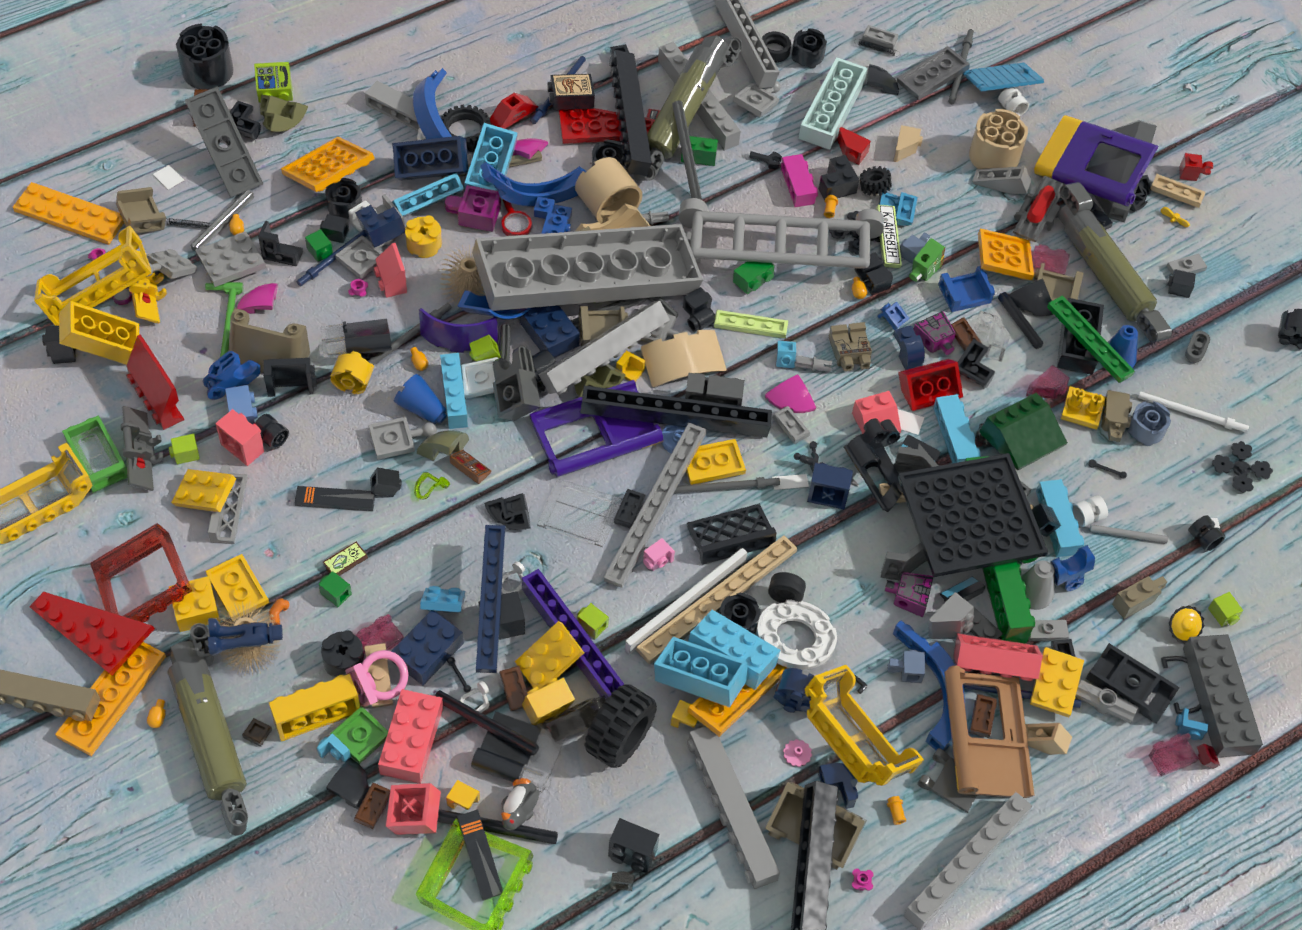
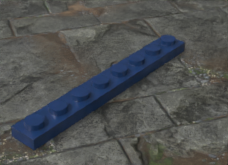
M485 525L476 673H497L505 525Z

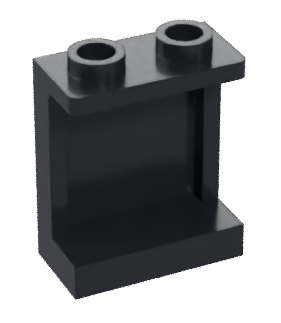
M310 357L264 360L263 376L268 397H276V387L308 386L309 393L314 394V387H317V377L315 376V365H311Z

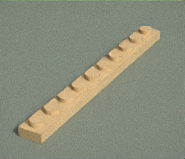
M782 536L636 647V651L648 664H651L661 655L672 637L685 638L711 610L719 612L721 604L726 597L736 595V593H744L795 554L797 547L788 538Z

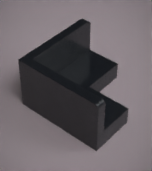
M265 221L258 235L262 258L297 267L303 253V248L279 243L278 235L271 233L269 221Z

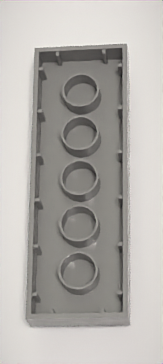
M682 224L476 238L472 251L487 302L492 311L685 295L700 288L703 281Z

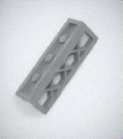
M222 465L220 473L232 474L236 480H242V482L235 489L232 487L227 497L228 499L235 494L238 498L237 502L230 505L226 499L221 512L212 511L208 535L211 543L235 544L248 477L247 474L231 473L230 466ZM231 511L235 517L227 522L224 519V515ZM228 528L231 531V537H220L221 532Z

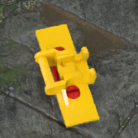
M153 272L151 276L145 277L129 286L137 318L160 323L156 300L159 301L167 295L165 288L159 292L157 284L164 279L163 273L155 276V272Z

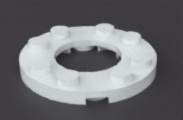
M786 600L785 603L771 604L760 615L756 627V636L781 650L777 663L787 668L807 670L824 664L832 656L837 642L836 629L830 623L828 615L818 607L804 601ZM787 621L802 622L814 632L815 643L811 648H805L800 651L798 649H789L784 643H781L777 635V628Z

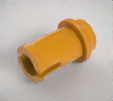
M828 195L824 201L826 205L823 215L826 218H833L835 216V208L838 205V199L834 195Z
M899 796L888 798L886 805L890 808L893 824L900 825L905 823L907 820L902 807L903 800Z

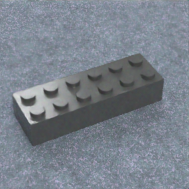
M1229 635L1190 637L1184 645L1183 651L1188 660V668L1199 704H1201L1205 724H1208L1209 738L1217 758L1255 755L1263 745Z

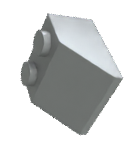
M955 592L929 619L928 636L931 639L957 637V633H968L974 626V606Z

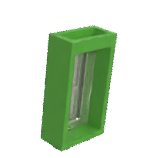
M99 415L62 431L67 444L89 475L93 493L127 478V467Z

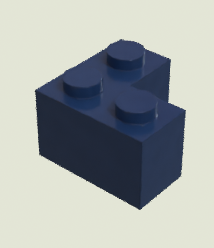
M369 205L355 212L362 230L374 248L405 233L406 229L402 218L395 207L377 214L372 205Z

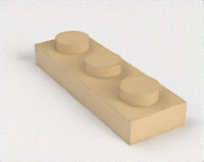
M1156 174L1151 186V190L1197 208L1200 207L1206 193L1159 174Z
M385 643L365 646L366 657L373 652L386 650ZM378 659L370 665L368 672L375 682V690L387 692L391 690L387 659ZM392 699L378 700V702L372 704V708L393 705Z

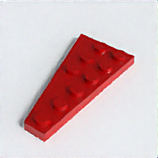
M598 108L559 110L563 144L604 142V140L620 141L621 132L618 131L619 120H617L616 112ZM645 118L647 134L655 119Z
M44 591L29 606L112 676L155 629L152 625Z

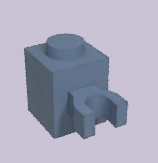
M924 232L920 238L912 234L908 239H904L900 245L901 257L913 264L914 258L928 242L927 240L930 238V235Z
M909 650L904 651L901 660L890 658L887 665L888 673L901 672V682L922 683L925 675L924 652Z

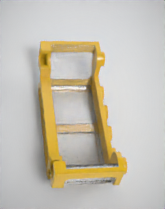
M67 442L58 446L61 455L57 458L54 455L51 456L52 463L0 489V544L14 541L21 535L37 529L42 524L53 521L63 513L72 511L75 507L79 506L91 489L92 483L89 475Z
M847 665L815 675L805 688L806 696H811L807 718L858 782H874L876 785L883 786L892 779L906 773H913L924 761L914 748H907L899 755L853 699L849 692L855 686L856 679L854 673Z

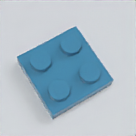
M430 586L425 588L420 602V609L461 612L466 591H462L459 588L441 589L438 586Z

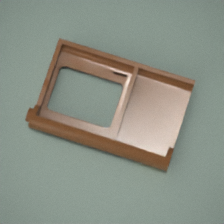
M960 666L948 667L944 674L958 793L1011 797L1017 792L1023 798L1035 796L1019 678L965 673V670L960 668ZM963 684L995 687L997 689L1003 740L972 738L968 735Z

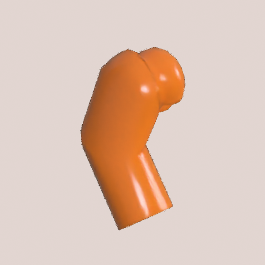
M283 598L277 599L270 608V620L272 619L275 625H280V612L282 610L286 611L289 608L288 600Z

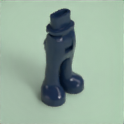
M216 618L208 619L210 635L208 637L210 656L218 655L225 650L242 647H261L268 643L273 644V641L283 640L282 624L273 625L270 622L268 627L267 623L252 622L235 626H222Z

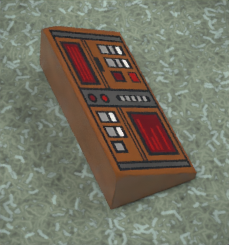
M464 450L450 456V463L477 484H480L492 472Z

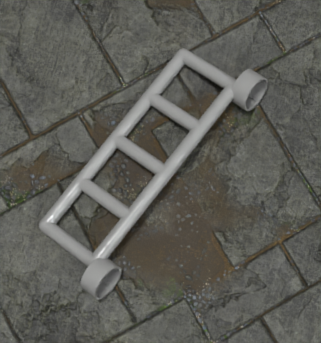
M697 198L685 199L679 207V221L684 226L692 228L690 247L694 258L866 269L870 265V239L880 236L884 231V216L875 209L860 211L856 215V220L711 212L707 211L706 203ZM706 222L734 224L733 249L701 248L703 225ZM745 224L776 226L775 252L743 250ZM786 227L818 229L817 255L785 253ZM828 229L856 231L859 235V257L828 256Z

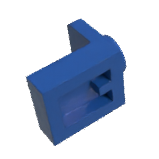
M897 301L892 305L889 303L884 305L880 309L882 312L877 315L878 318L884 316L894 330L910 319Z

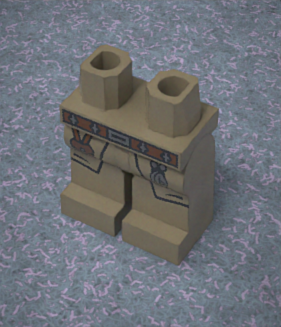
M865 322L851 323L848 327L847 324L830 326L828 338L837 360V366H842L844 372L853 370L854 364H859L862 370L869 369L872 349L866 335Z

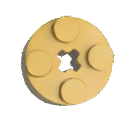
M430 215L408 220L405 227V237L409 253L412 255L416 254L419 258H429L436 255L442 246L439 223Z
M352 351L350 354H341L337 357L330 375V381L336 388L344 392L346 389L352 390V394L364 393L371 378L374 365L363 359L358 352Z

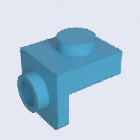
M1184 708L1182 713L1177 714L1175 726H1178L1177 734L1187 736L1192 740H1202L1208 731V724L1189 720V709Z

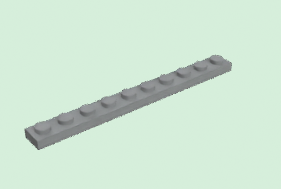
M688 423L604 576L605 582L623 588L705 437L706 429Z

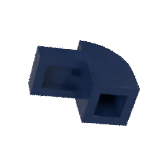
M911 325L894 330L893 335L901 348L898 357L904 369L908 370L923 366L925 350L920 335L916 336Z
M843 763L821 765L818 772L820 782L838 787L845 808H853L858 799L857 779Z

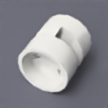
M1016 87L1006 88L998 97L999 102L1006 110L1012 111L1019 116H1022L1029 108V103Z
M1096 495L1086 499V501L1083 500L1073 504V515L1078 520L1079 527H1084L1107 518L1108 508L1103 498Z

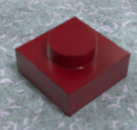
M1204 743L1197 746L1198 758L1202 765L1212 769L1220 766L1212 746Z

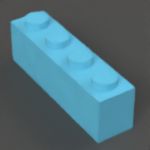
M455 173L393 200L392 203L402 216L405 217L440 202L449 195L460 193L464 190L458 174Z
M459 353L440 355L449 429L468 427Z
M958 394L937 397L933 409L952 463L963 462L966 458L981 457L980 449L975 445V435L969 428V418L964 414V404L960 401Z
M1062 479L1039 482L1036 490L1039 504L1042 503L1052 507L1061 524L1058 529L1049 535L1056 557L1074 555L1078 548L1084 546V539L1078 530V520L1073 515V505L1068 500L1067 487L1063 485Z

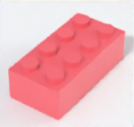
M957 633L953 654L956 666H960L965 671H972V669L980 670V673L991 675L992 672L1000 673V676L1012 678V675L1020 676V679L1026 681L1039 679L1043 657L1037 645Z
M404 689L401 690L378 763L380 775L421 784L443 711L441 697Z

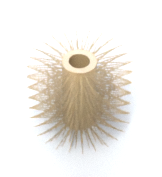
M470 245L469 257H463L464 259H461V261L455 259L457 262L448 260L455 264V268L453 265L442 264L452 267V269H442L450 271V274L442 273V275H448L451 278H441V280H448L451 283L440 284L452 285V287L445 288V290H453L444 293V295L457 292L456 294H459L461 297L465 290L471 291L476 295H480L479 292L485 295L482 292L484 289L472 253L470 257Z
M246 606V614H244V610L242 618L239 612H237L238 617H236V621L232 617L230 619L234 622L231 620L227 621V619H223V621L232 623L235 626L257 622L263 615L260 614L261 616L256 619L254 617L252 619L248 618ZM269 616L267 618L264 617L260 621L258 620V622H264L266 619L268 620ZM276 645L235 648L231 652H224L223 656H226V654L228 656L234 652L235 654L225 658V661L226 659L228 661L229 658L232 659L238 654V657L233 661L231 660L230 664L238 661L236 663L240 664L241 662L244 665V662L246 663L245 659H247L249 671V663H251V667L253 658L257 664L259 661H263L262 659L258 660V656L265 660L261 654L267 655L268 658L272 655L269 654L268 656L264 652L274 653L272 649Z

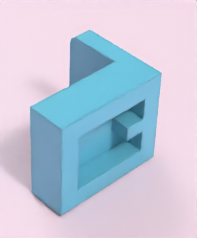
M778 341L776 366L794 368L796 342Z
M333 733L329 737L323 738L318 744L317 751L321 758L329 752L336 760L341 759L344 763L349 758H352L350 750Z

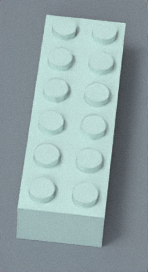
M836 57L801 124L799 139L829 150L831 149L838 136L839 128L843 126L865 83L868 68Z

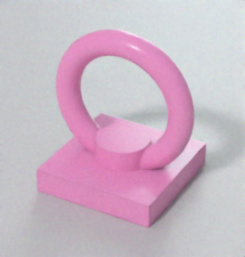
M387 650L373 652L365 658L362 664L359 663L345 670L346 674L351 675L358 693L359 703L362 707L376 703L378 700H390L400 695L401 690L405 689L408 682V669L404 660L396 653ZM378 659L393 661L400 671L399 683L394 689L387 692L375 690V682L368 672L370 665Z

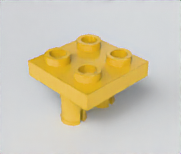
M1070 386L1061 419L1097 430L1106 397Z

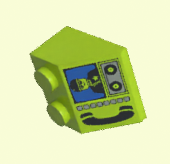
M289 62L254 64L259 103L261 102L262 95H270L282 100L293 101V86Z

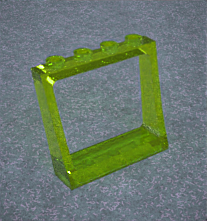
M455 819L420 884L416 896L421 904L471 930H501L504 925V919L502 918L506 912L512 910L515 893H520L522 890V879L525 873L529 874L532 870V859L534 857L532 851L485 832L489 846L517 856L520 859L488 922L482 924L436 899L465 844L458 820Z

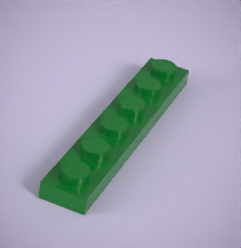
M1063 295L1048 303L1047 308L1118 383L1133 376L1134 369Z

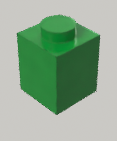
M321 229L305 237L306 248L317 262L326 259L333 253L332 243Z
M333 571L320 580V594L336 607H339L352 595L350 584Z

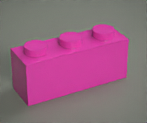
M802 154L782 157L781 171L794 207L815 204L816 197H818V189L813 184L812 174H809L808 162L804 160Z

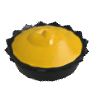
M1188 605L1181 606L1171 615L1169 631L1177 642L1185 644L1190 637H1197L1203 633L1202 629L1205 625L1201 611H1198L1196 607Z

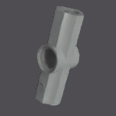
M1083 680L1078 685L1075 698L1094 706L1096 711L1101 714L1109 713L1131 724L1138 706L1117 697L1116 693L1110 689L1102 690Z

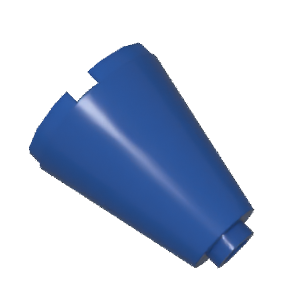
M1124 325L1108 343L1133 368L1137 361L1138 331L1133 326Z
M419 374L413 375L403 385L405 388L402 392H397L394 402L433 424H441L447 417L445 414L446 408Z

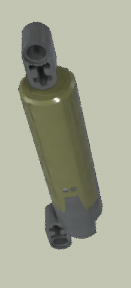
M717 35L705 37L702 44L695 47L647 134L652 164L647 176L633 174L637 181L653 180L664 159L672 158L680 143L672 103L682 101L687 127H689L720 68L730 67L736 61L742 49V42L739 38L723 40Z
M1079 182L1062 185L1060 196L1066 205L1059 211L1058 218L1065 226L1064 231L1127 320L1137 321L1140 329L1152 343L1169 339L1172 335L1170 326L1160 312L1154 310L1157 299L1090 211L1093 206L1091 196Z
M198 623L191 627L189 641L171 646L170 659L172 666L168 669V675L207 797L211 800H222L221 811L227 830L230 834L239 836L246 831L248 823V813L240 794L245 789L247 783L208 668L214 660V656L209 654V629L206 625ZM240 820L242 823L235 824L233 821Z

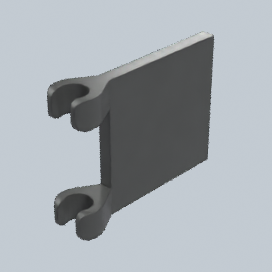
M938 748L932 758L938 763L945 764L936 782L929 776L922 775L918 781V786L935 793L968 813L977 795L958 793L954 759L944 750Z

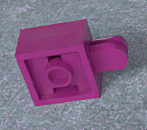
M467 185L463 197L449 195L445 199L446 212L458 214L459 226L493 232L502 206L498 191Z

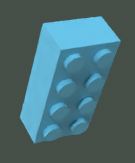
M487 123L483 124L464 183V192L467 185L498 191L492 183L484 180L480 166L487 162L506 176L517 143V132Z
M711 610L690 632L688 640L690 643L747 662L748 680L745 684L754 690L776 667L781 651L714 610Z
M672 637L654 663L655 681L727 707L732 705L748 680L747 662L676 637Z

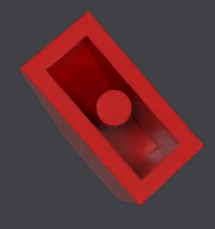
M843 127L839 128L837 141L842 154L846 155L849 161L860 165L869 152L871 140Z

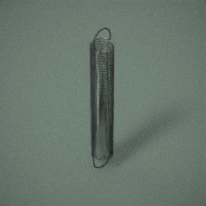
M865 40L858 42V45L888 53V55L892 54V56L897 51L889 50L888 47L878 44H871V42H863Z
M167 219L169 220L167 225L191 227L195 225L196 227L192 228H200L203 226V223H207L204 228H201L207 229L212 224L202 221H184L183 219H179L181 222L178 223L176 219H173V221Z

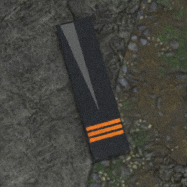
M297 486L294 503L295 506L373 511L376 495L371 494V491Z
M478 809L457 816L482 901L504 894Z

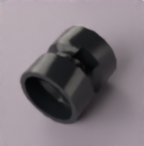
M270 414L260 416L254 423L261 430L262 440L272 449L282 446L289 436V430L282 424H279Z
M1209 515L1199 518L1188 529L1195 539H1199V544L1205 552L1216 548L1226 538L1220 528H1215V522Z

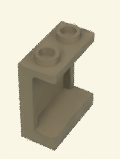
M152 187L117 192L116 206L126 227L131 226L136 233L164 230L166 216L164 212L159 213L153 199Z
M1041 263L1040 269L1036 268L1033 278L1036 281L1043 278L1052 301L1062 295L1067 300L1068 298L1078 300L1083 272L1077 271L1075 277H1070L1044 270L1045 263Z
M580 306L578 319L581 347L628 318V313L625 312L624 306H620L619 310L588 311V306Z

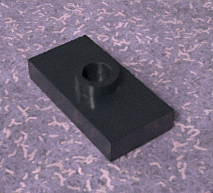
M627 489L614 518V523L631 529L645 500V494Z

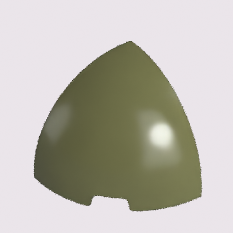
M270 95L261 96L260 114L265 118L263 125L271 131L282 132L295 127L303 119L308 109V106L297 102L282 100Z
M610 364L603 367L598 366L593 374L581 377L582 381L574 385L575 391L579 397H582L584 385L610 388L619 385L626 375Z
M440 431L425 439L418 447L417 454L432 461L435 460L439 452L450 456L453 451L459 452L463 450L469 441V437L466 433L460 431Z

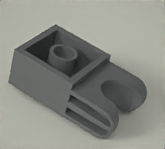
M519 346L513 350L512 364L504 358H498L493 362L495 377L493 388L499 418L515 421L541 407L532 354L524 346Z

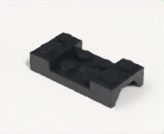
M1110 643L1086 677V680L1102 690L1107 687L1133 705L1140 708L1139 713L1156 724L1180 688ZM1129 678H1135L1139 684H1131Z

